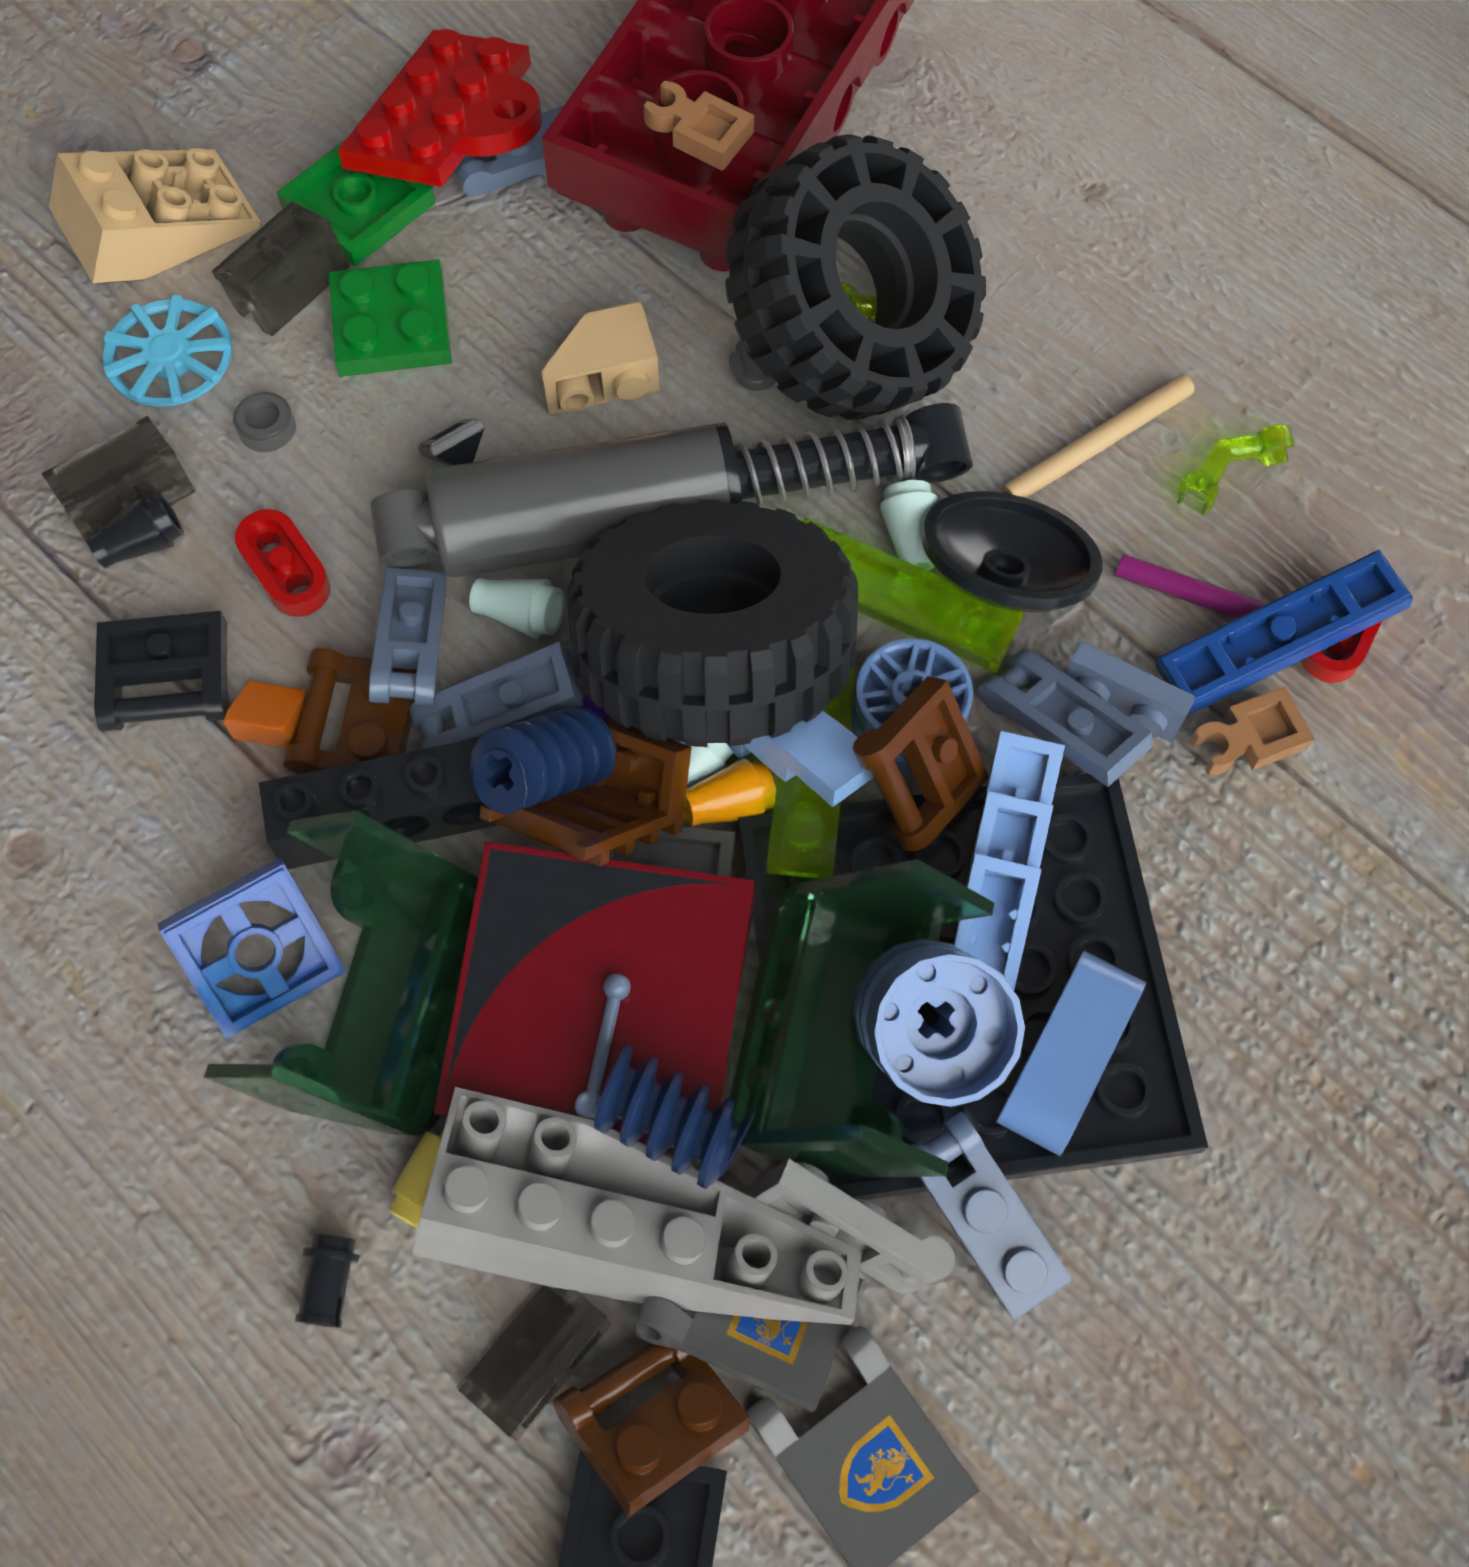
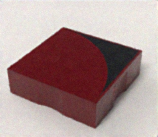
M485 841L434 1115L447 1119L455 1087L580 1117L576 1112L575 1102L577 1097L581 1093L586 1092L607 1001V996L603 991V984L605 979L614 973L625 975L629 979L631 988L628 996L620 1002L602 1085L620 1052L630 1043L633 1045L631 1068L637 1070L651 1056L658 1058L655 1081L663 1083L677 1069L684 1072L681 1095L689 1096L704 1083L709 1086L707 1109L713 1111L725 1100L730 1068L729 1050L737 997L742 988L756 896L755 880L609 859V863L598 866L586 860L583 861L573 857L570 853ZM622 1120L611 1129L620 1133ZM646 1133L638 1142L647 1145L648 1134ZM671 1147L665 1153L673 1154L674 1148Z

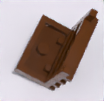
M597 714L604 720L611 731L616 746V764L608 778L598 784H590L584 789L573 790L567 795L556 796L550 801L539 802L531 808H522L512 814H500L489 809L484 804L480 807V819L488 822L497 820V824L570 853L573 857L580 860H586L602 866L609 863L610 850L626 856L634 852L635 840L652 845L658 842L659 830L671 835L682 832L692 747L685 746V744L671 739H666L665 742L645 737L641 730L633 726L627 729L611 718Z

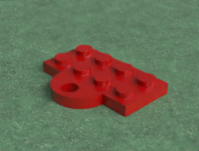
M451 29L432 30L339 147L338 151L343 169L443 187L465 155L494 156L513 151L525 145L536 136L542 125L538 93L531 84L521 79L531 66L529 46L510 43L499 37L480 38L463 35Z

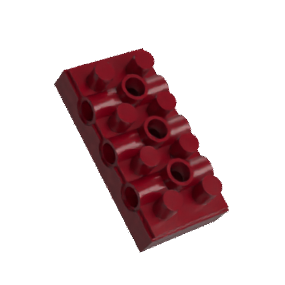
M638 0L542 137L548 187L555 189L557 194L603 212L606 223L617 231L634 232L643 228L700 251V258L709 268L721 272L729 271L730 265L725 264L728 237L736 234V230L732 226L741 202L750 197L752 186L764 175L816 143H824L840 133L850 112L855 94L863 85L873 67L881 65L893 44L899 23L910 9L914 0ZM663 81L673 82L681 86L687 98L694 102L706 91L754 115V133L723 171L673 147V132H657L645 124L643 105L647 101L660 107H667L661 103L660 85Z

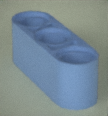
M1084 950L996 1122L1060 1156L1091 1099L1140 999L1146 982Z

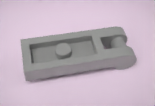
M787 1159L759 1177L752 1192V1198L862 1251L860 1270L900 1294H910L928 1283L942 1280L949 1276L954 1269V1251L945 1239L938 1236H928L920 1240L888 1220L886 1212L878 1205L867 1200L854 1199L831 1185L828 1177L812 1165Z

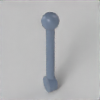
M620 973L609 975L604 981L603 991L607 996L588 1085L586 1092L581 1093L575 1102L577 1114L580 1117L591 1120L595 1119L597 1108L595 1104L602 1087L620 1002L628 996L631 988L629 979Z

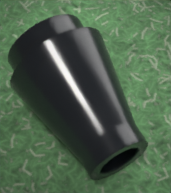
M157 492L150 497L144 494L138 496L98 531L87 536L86 540L96 560L102 567L108 568L121 561L174 547L173 540L184 535V530L167 499L160 492Z

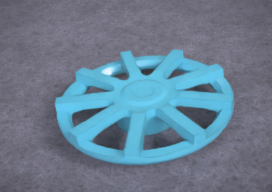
M172 295L171 299L159 300L140 306L138 303L130 306L131 312L123 317L112 331H106L104 335L103 368L113 387L126 398L153 407L177 406L201 397L221 380L232 356L231 335L218 312L212 306L208 308L200 303L185 300L181 295ZM168 312L166 325L163 329H158L149 318L155 314ZM181 312L198 315L197 318L181 330H177ZM140 322L149 336L141 338L126 335V333L135 324ZM209 324L216 328L221 337L190 340L191 337ZM118 346L141 350L140 353L115 362ZM221 351L222 356L216 371L194 359L193 353ZM146 364L147 367L132 389L128 388L119 378L120 374ZM191 370L206 380L205 383L196 389L182 394L178 377ZM155 376L168 380L171 397L153 398L145 396Z

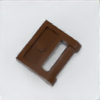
M327 648L313 649L310 652L307 664V672L311 675L296 740L295 743L287 746L283 766L293 773L303 774L405 753L412 724L409 708L415 702V699L390 697L389 704L372 703L369 701L372 659L344 656L337 651ZM393 668V672L413 674L417 672L415 669ZM335 682L351 684L336 752L323 751L320 749Z
M927 676L879 728L861 734L853 743L852 749L861 767L871 771L895 820L892 831L900 847L905 851L913 852L927 847L989 778L950 685L944 679ZM902 751L925 798V802L919 808H917L895 761V758Z
M649 1343L581 1390L571 1386L553 1398V1406L561 1423L629 1517L748 1432L750 1425V1416L707 1362L681 1350ZM671 1365L681 1378L606 1431L603 1430L595 1419L596 1415Z

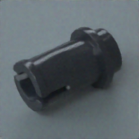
M313 1234L311 1247H304L302 1255L309 1257L299 1312L296 1314L295 1322L341 1328V1315L351 1263H358L360 1255L353 1253L356 1240L334 1235Z

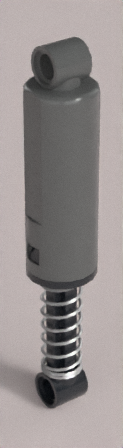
M939 403L914 410L905 418L902 416L899 419L895 417L891 422V427L879 419L874 424L872 430L865 431L861 425L855 423L847 434H841L838 429L832 427L827 432L826 437L818 438L816 434L809 430L805 434L803 441L794 442L793 438L785 434L779 445L771 446L768 441L762 438L756 448L748 450L740 442L735 447L733 446L728 425L723 422L434 468L427 474V492L403 489L383 493L371 501V513L379 563L383 567L416 568L432 563L440 557L442 568L447 576L460 577L581 557L586 548L590 549L595 539L608 528L614 530L622 524L624 519L640 512L644 515L657 511L659 506L679 503V505L696 504L698 500H719V503L738 504L743 499L755 497L757 503L761 506L763 503L762 496L780 494V499L784 502L786 500V492L803 490L804 496L808 498L810 488L826 486L827 492L831 494L835 484L849 482L850 488L855 490L856 481L872 479L873 484L878 486L880 483L879 477L895 475L898 482L906 481L907 479L912 480L915 476V480L935 483L963 475L973 467L960 407L951 403Z

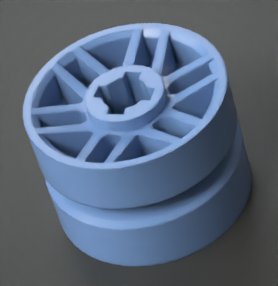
M911 638L896 640L883 645L867 658L859 672L851 720L852 733L859 737L869 730L879 728L927 676L948 681L963 718L967 722L972 705L973 687L966 667L953 652L932 641ZM902 751L895 758L896 764L902 775L913 776Z

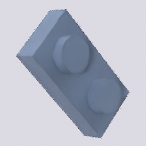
M1083 641L1080 642L1066 671V674L1151 731L1152 737H1160L1170 743L1173 742L1196 699V696Z

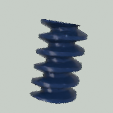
M580 706L562 708L556 712L528 718L523 722L511 723L505 727L491 729L482 735L475 744L471 754L470 774L472 785L478 798L489 809L500 814L516 813L522 808H531L539 802L550 801L556 796L567 795L573 790L584 789L590 784H598L608 778L616 764V746L608 726L592 710Z
M628 1043L615 1060L601 1087L595 1104L597 1108L594 1129L605 1134L622 1120L620 1143L629 1148L647 1133L645 1157L656 1161L671 1147L674 1148L671 1171L681 1175L698 1161L700 1164L697 1185L707 1189L727 1171L751 1126L756 1111H752L738 1125L733 1123L734 1099L727 1097L713 1111L707 1109L708 1085L702 1083L689 1096L681 1095L684 1072L677 1069L663 1083L655 1081L658 1058L651 1056L635 1070L630 1067L633 1045Z

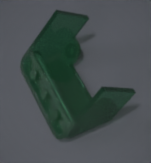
M359 811L291 820L287 830L288 834L338 859L330 886L332 903L336 911L344 919L362 928L325 1049L313 1044H292L282 1049L274 1058L272 1064H208L203 1078L289 1112L393 1135H422L430 1131L440 1118V1116L434 1115L478 877Z
M917 859L803 882L787 889L778 899L770 917L730 1097L735 1100L733 1123L738 1125L752 1111H756L751 1126L740 1146L757 1153L791 1159L796 1162L864 1177L946 1176L948 1161L902 1142V1127L898 1116L893 1111L880 1105H870L877 1065L858 1040L853 1008L857 986L875 959L897 944L919 939L939 941L943 923L992 916L994 902Z

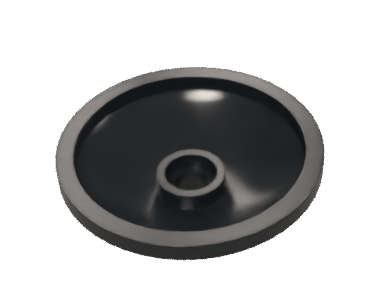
M973 491L951 495L931 507L922 527L921 541L924 551L937 571L949 583L965 594L1003 609L1019 612H1050L1077 604L1092 594L1103 570V560L1099 548L1082 527L1057 510L1021 496L991 491Z

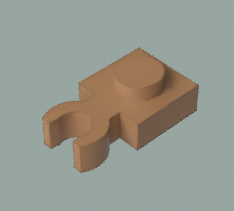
M663 81L660 85L661 103L667 107H660L649 101L643 105L644 122L650 129L661 133L673 132V147L721 171L727 167L754 133L753 114L706 91L694 102L687 98L681 86L673 82Z
M1284 686L1230 706L1223 717L1227 724L1216 721L1202 724L1194 732L1190 743L1192 747H1197L1209 742L1216 744L1221 749L1222 754L1210 758L1204 768L1207 775H1219L1229 770L1236 758L1241 755L1245 756L1251 769L1254 770L1308 750L1315 738Z

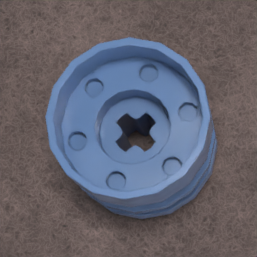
M919 939L897 944L871 963L857 986L853 1017L858 1040L873 1062L886 1073L888 1078L897 1087L921 1102L952 1107L980 1100L1004 1083L1020 1058L1025 1024L1018 996L1001 973L951 943ZM926 1002L934 1006L936 1014L940 1016L932 1026L924 1022L922 1015L918 1013L920 1007Z

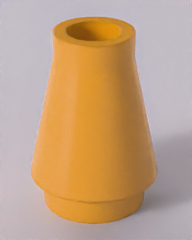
M741 758L693 786L687 787L683 815L684 823L688 827L703 823L738 821L740 817L763 815L765 811L775 808L777 791L769 768L760 760L750 762L746 758Z

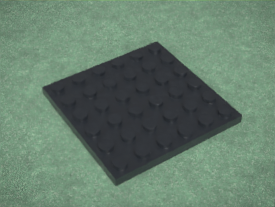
M1089 773L1058 777L1052 801L1053 811L1040 864L1041 874L1014 989L1020 1000L1025 1024L1020 1058L1004 1083L980 1100L952 1107L921 1102L897 1087L888 1078L886 1073L873 1062L858 1040L853 1008L857 986L871 963L895 945L919 939L946 942L953 945L987 786L979 788L927 847L913 852L905 851L900 847L892 831L895 820L885 799L738 818L746 879L755 880L756 896L752 923L788 1159L818 1168L828 1177L831 1185L852 1198L870 1200L927 1192V1189L902 1151L920 1139L926 1144L946 1131L943 1123L959 1112H962L973 1125L986 1149L1007 1180L1198 1154L1208 1148L1119 778L1107 787ZM923 794L912 796L917 808L925 802ZM1085 950L1145 981L1146 985L1073 1135L1062 1154L1058 1156L1000 1125L996 1121L1082 952ZM928 1002L923 1004L918 1010L924 1022L930 1026L935 1024L940 1017L936 1014L934 1006ZM961 1154L941 1169L949 1183L970 1170L971 1167Z

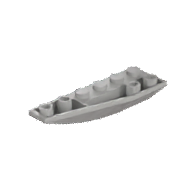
M455 1087L411 1255L549 1287L644 1304L649 1296H657L671 1301L680 1309L697 1312L851 1325L854 1322L862 1251L717 1180L707 1189H704L697 1185L699 1171L689 1167L683 1174L678 1175L671 1171L673 1158L663 1154L659 1159L653 1161L645 1157L646 1145L637 1141L629 1148L620 1143L619 1132L610 1129L603 1134L594 1129V1120Z

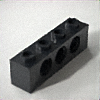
M479 738L259 782L266 841L275 856L282 858L287 869L499 826L497 820L488 822L480 819V807L484 803L478 798L471 781V754Z

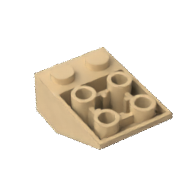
M192 148L190 150L156 151L142 149L138 151L117 152L85 151L57 153L49 209L92 283L146 280L260 227V219L215 149Z

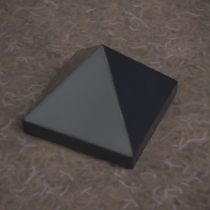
M463 419L421 442L418 450L422 456L449 466L474 462L485 427L481 420Z

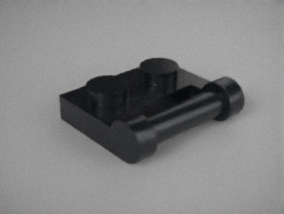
M221 611L97 622L94 711L100 731L122 730L124 723L205 716L208 721L224 720L226 712L230 707V699L227 689V621ZM202 679V691L121 699L122 686Z

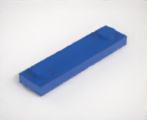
M1379 549L1156 658V669L1165 682L1196 696L1187 714L1189 716L1410 608L1413 596Z

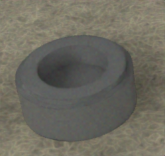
M261 392L250 395L242 400L234 411L233 422L239 438L251 450L258 452L275 451L285 446L295 433L296 423L288 402L277 394Z

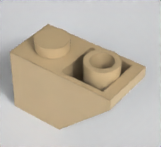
M641 301L592 311L583 315L541 371L549 415L565 411L578 412L589 406L621 399L634 400L645 394L660 391L658 356Z

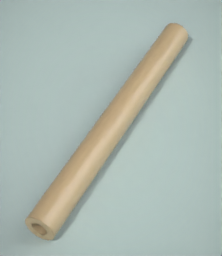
M1181 374L1001 487V493L1024 498L1030 497L1194 393V385L1191 379Z

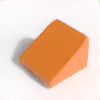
M249 680L227 710L223 723L233 739L287 749L289 744L295 743L307 691Z

